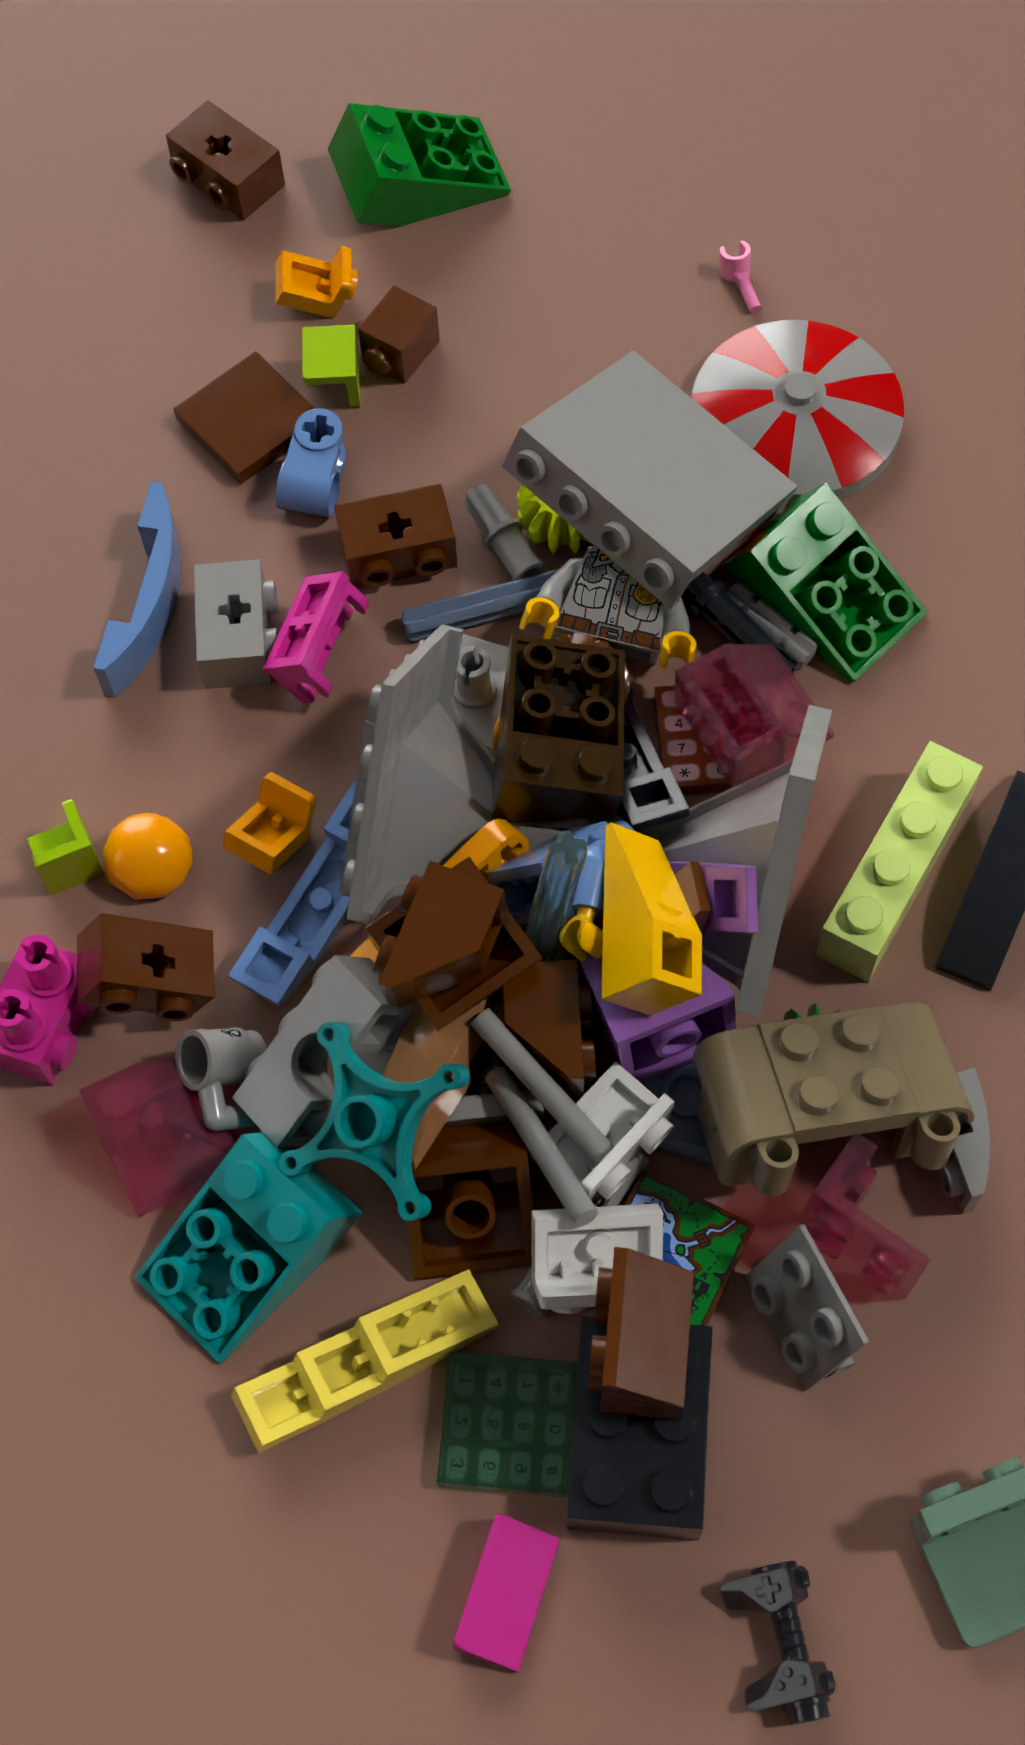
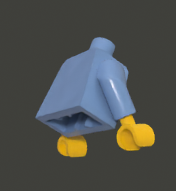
M619 820L614 823L622 827L628 828L630 830H633V828L623 820ZM606 821L563 831L486 873L492 885L504 889L506 908L521 929L527 924L568 919L577 913L576 916L565 924L560 932L559 939L562 946L580 961H585L587 953L594 958H600L603 952V931L593 924L595 915L602 914L604 906L605 825L608 824Z

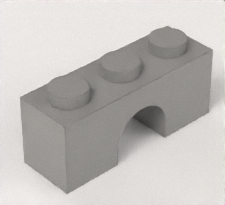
M334 955L331 960L324 963L316 971L312 979V987L299 1005L288 1012L281 1020L278 1027L279 1033L264 1054L257 1057L248 1066L245 1072L246 1079L232 1097L277 1148L302 1147L306 1145L320 1131L329 1115L334 1097V1085L327 1071L329 1054L317 1039L319 1026L325 1022H343L350 1029L349 1043L355 1053H382L416 1007L412 1003L402 1008H397L387 1003L378 984L380 974L373 971L375 963L370 958Z

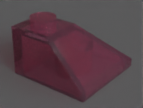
M175 1060L136 1063L79 1089L101 1142L139 1218L200 1190L240 1138L236 1129L212 1131L206 1127L198 1091H192L182 1083L176 1069Z

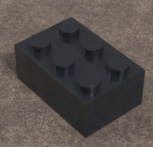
M581 1317L567 1530L688 1540L700 1539L704 1523L713 1326L690 1325L684 1409L681 1420L600 1412L602 1392L588 1391L592 1336H606L607 1325L595 1324V1317Z

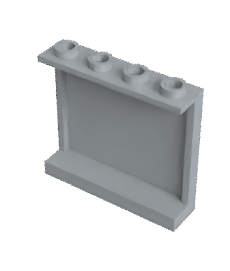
M634 350L521 426L502 465L507 472L670 610L676 606L692 580L757 526L762 530L783 511L798 487Z

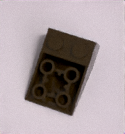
M511 634L494 763L492 819H505L507 821L566 829L604 821L609 824L613 821L623 798L624 650Z

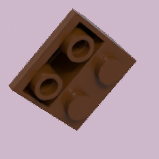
M429 861L423 878L413 874L406 886L399 906V911L405 913L402 928L397 938L391 935L386 936L374 965L373 971L380 974L378 984L387 1003L397 1008H402L482 974L507 916L504 889L433 861Z
M577 960L539 961L503 986L505 1026L576 1104L595 1084L594 1077H596L594 1039H592L591 989L586 981H578Z
M614 1247L613 1268L599 1267L595 1324L607 1325V1335L592 1336L588 1391L602 1392L600 1412L681 1420L685 1399L693 1271L622 1247Z

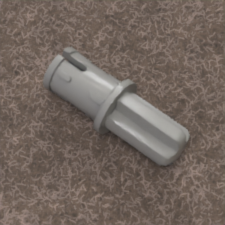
M482 484L477 488L469 490L466 494L467 498L464 501V506L484 534V546L489 551L496 552L512 576V580L515 581L541 574L545 569V564L538 558L522 534L523 524L518 518H511L489 485Z

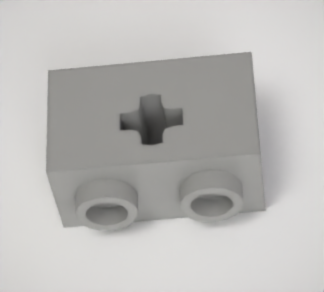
M260 559L194 565L196 662L205 689L271 683V676L263 670V667L278 636L277 628H269L268 614L278 613L275 580L265 581Z

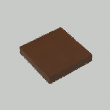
M255 351L173 409L176 420L242 484L288 451L297 419L304 412L314 409V407Z

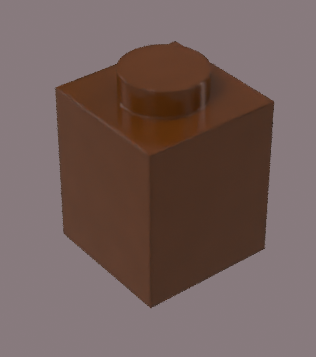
M393 285L358 327L362 361L374 372L380 375L388 374L406 383L440 341L437 307Z

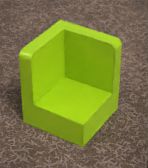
M355 325L302 327V375L304 383L306 385L346 383L350 407L360 406V357Z
M73 798L62 802L69 822L27 838L34 856L32 858L33 863L50 896L105 874Z

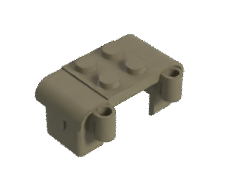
M906 1003L886 1007L875 1006L722 1031L700 1042L693 1053L694 1062L702 1084L697 1114L718 1180L725 1186L753 1183L756 1190L766 1196H779L788 1190L799 1156L797 1144L898 1128L888 1153L889 1157L892 1160L912 1157L918 1166L927 1170H938L946 1165L960 1132V1123L956 1115L957 1111L961 1112L966 1123L974 1121V1113L933 1011L928 1005L923 1003Z

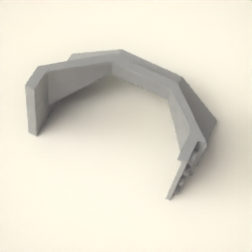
M441 624L426 640L422 639L418 648L412 654L405 656L403 663L397 669H391L388 678L382 685L376 684L372 691L368 706V719L364 723L340 885L342 895L349 897L346 919L371 924L390 898L404 894L413 874L423 878L429 861L444 865L483 826L490 821L496 820L491 818L495 758L458 711L454 702V685L464 629ZM812 705L808 706L795 755L787 762L689 808L690 816L638 831V833L659 840L668 861L732 863L756 867L758 932L742 933L707 930L706 928L702 942V963L716 974L733 983L740 991L735 1012L756 1017L761 1016L805 822L831 718V709ZM618 811L612 823L623 820ZM507 821L528 838L529 850L568 830L566 828Z

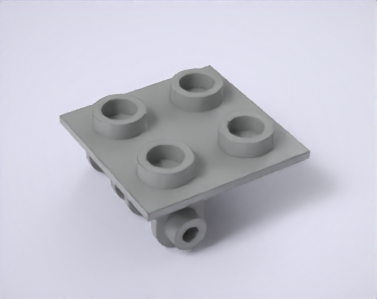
M801 1224L744 1278L751 1289V1296L755 1306L765 1315L781 1345L782 1355L786 1364L796 1373L804 1390L807 1391L830 1373L834 1376L854 1366L856 1363L852 1355L866 1345L869 1340L805 1224Z

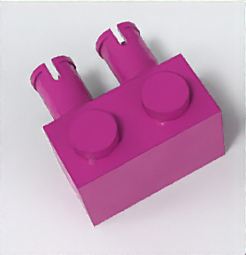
M36 934L23 937L0 985V1068L53 1086L59 1070H66L75 1056L78 1044L76 1034L84 1016H91L96 1010L97 1005L77 1003V954L57 948L53 941L45 935Z

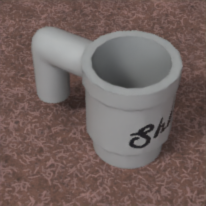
M239 1027L187 1030L180 1036L177 1043L175 1061L179 1078L185 1087L192 1091H198L204 1123L212 1131L253 1127L256 1125L238 1104H225L222 1086L242 1084L246 1079L245 1072L248 1066L266 1051V1045L262 1036L254 1030L245 1031Z

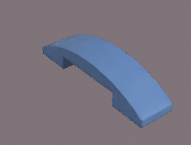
M151 481L137 525L146 555L150 556L131 621L130 623L108 620L93 667L104 696L116 697L140 674L160 645L176 606L181 580V549L176 524L162 482Z
M355 781L323 828L327 836L277 915L267 930L261 926L258 928L228 975L234 982L278 1007H281L303 983L348 921L346 917L349 897L342 895L340 885Z

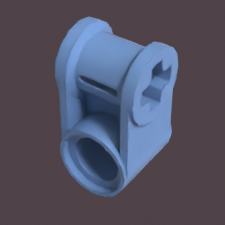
M314 408L304 412L297 419L286 460L279 471L276 487L277 508L329 518L333 516L335 511L334 505L337 504L340 480L346 463V449L342 442L343 426L340 418L334 412L324 408Z

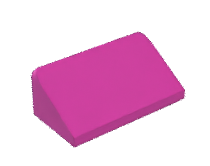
M499 1513L495 1514L454 1639V1650L519 1673L560 1538Z

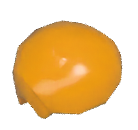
M145 812L128 816L111 830L103 848L106 879L111 886L114 885L134 900L166 897L184 884L192 867L193 852L190 838L181 827L165 816Z

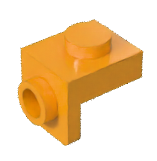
M340 246L331 263L282 250L275 262V304L334 319L343 302L352 299L357 286L358 273L357 270L352 269L351 248Z
M273 772L268 773L261 781L258 802L225 831L222 848L271 875L309 839L316 797Z

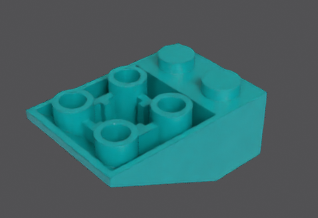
M263 1132L241 1135L134 1277L219 1364L224 1363L328 1258L363 1213L314 1166L306 1174L296 1176L285 1175L280 1169L279 1159L284 1152L296 1149L294 1147L277 1148Z

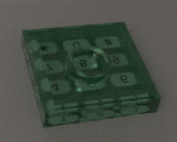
M449 1352L437 1486L568 1498L577 1362Z

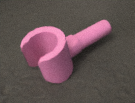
M740 241L739 256L737 257L728 255L725 252L724 246H721V276L727 281L736 283L751 314L757 313L761 310V305L749 276L751 267L750 245L745 241Z

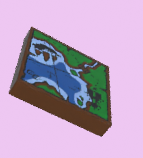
M642 1169L625 1205L659 1204L663 1212V1261L694 1272L690 1325L708 1326L756 1225Z

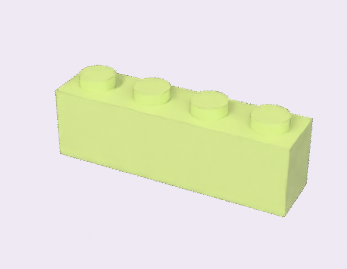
M929 741L823 926L815 956L869 983L971 800L983 769L982 765Z

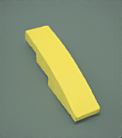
M468 1269L358 1318L353 1328L297 1352L292 1362L234 1387L231 1397L258 1453H262L403 1382L495 1330L499 1324Z

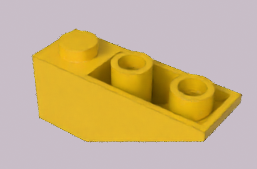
M611 822L605 825L601 1000L651 1016L702 995V934L695 918L692 917L659 840Z

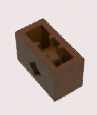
M209 100L165 135L171 157L169 164L174 174L183 183H192L206 193L215 206L222 210L227 208L243 221L285 186L279 149Z
M441 483L334 505L349 580L356 588L364 586L381 587L393 580L417 575L434 576L446 569L458 567L455 535Z
M100 913L77 935V1003L97 1005L101 1011L109 1014H126L133 1011L156 1013V1017L163 1021L178 1022L191 1018L193 1014L215 998L212 930Z

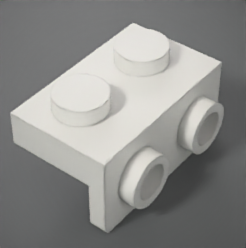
M615 1061L576 1103L613 1144L614 1148L604 1159L596 1165L559 1123L548 1134L590 1200L593 1201L599 1194L608 1200L631 1175L632 1171L626 1165L641 1148L648 1154H651L672 1131L674 1125L668 1119L671 1117L674 1101L665 1093L658 1099Z
M659 1204L596 1207L598 1215L593 1221L584 1226H576L566 1209L532 1210V1284L540 1308L551 1309L561 1314H576L586 1310L587 1307H594L596 1304L599 1267L613 1268L614 1247L629 1248L663 1261V1212Z

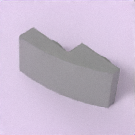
M975 1067L957 1072L974 1113V1121L966 1123L961 1112L957 1111L956 1115L960 1123L959 1135L946 1165L937 1170L944 1193L948 1198L956 1197L961 1214L974 1211L984 1195L990 1162L988 1113Z

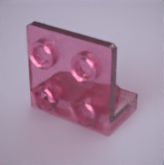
M860 1134L853 1135L812 1193L801 1224H805L820 1252L833 1259H838L841 1255L861 1269L859 1274L864 1282L877 1292L886 1296H892L893 1293H896L901 1298L906 1299L931 1260L858 1209L870 1191L868 1188L878 1174L877 1171L869 1167L878 1146Z

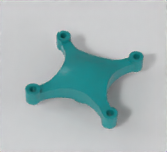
M325 1022L321 1024L317 1030V1039L326 1048L334 1072L332 1106L324 1125L312 1140L297 1150H289L281 1155L279 1159L281 1171L287 1176H296L308 1173L314 1163L323 1159L338 1157L354 1160L372 1169L386 1182L398 1203V1214L402 1219L414 1221L425 1218L431 1211V1203L426 1195L419 1192L413 1178L412 1150L415 1135L429 1105L444 1092L465 1087L469 1082V1070L463 1064L449 1063L442 1065L437 1073L417 1082L406 1083L392 1080L375 1072L359 1059L349 1043L351 1033L345 1023Z

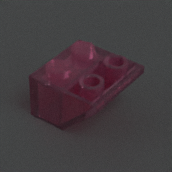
M724 644L675 670V703L731 788L787 762L795 755L808 706L815 705L774 645ZM829 726L825 742L834 736V732Z

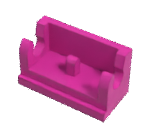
M343 571L304 577L263 667L264 671L302 703H313L317 692L324 697H329L333 687L322 672L344 622L350 620L354 612L348 603L361 614H365L369 606L367 598L348 581L349 577Z

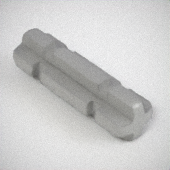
M737 582L726 592L774 641L800 663L798 669L803 668L812 660L817 652V642L804 631L796 633L794 631L796 625L764 599L756 601L754 598L757 594L744 583Z

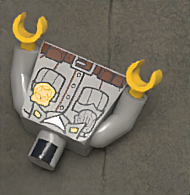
M589 546L584 558L568 560L542 585L537 597L530 599L527 603L519 628L523 631L529 623L542 625L545 628L542 639L550 640L552 634L554 638L560 637L563 633L570 635L583 633L595 636L598 640L609 643L614 649L624 650L625 659L655 666L660 654L659 666L662 669L667 668L668 658L678 657L686 662V670H692L697 645L696 640L690 635L689 618L681 597L676 606L670 610L596 546Z

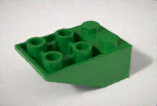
M348 103L327 148L357 223L404 226L508 196L511 191L480 118L468 115L458 116L432 113L425 110L415 111L389 108L381 105Z
M827 483L794 500L724 564L737 582L744 583L757 594L754 598L756 601L764 599L796 625L794 628L796 633L804 631L814 639L818 645L816 655L851 683L863 675L928 613Z

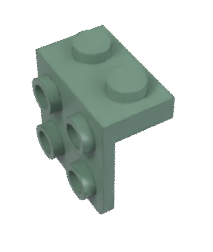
M1020 1457L1012 1458L985 1470L982 1473L987 1483L963 1492L959 1482H954L925 1494L921 1498L926 1508L919 1510L908 1521L960 1640L969 1648L981 1647L1025 1628V1468Z

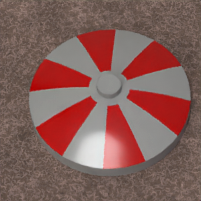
M809 320L767 322L743 330L730 337L715 349L704 362L698 372L692 391V399L798 486L786 506H789L798 497L824 483L828 484L839 500L852 496L864 489L890 463L896 452L904 421V400L900 384L895 373L880 353L864 340L846 330Z

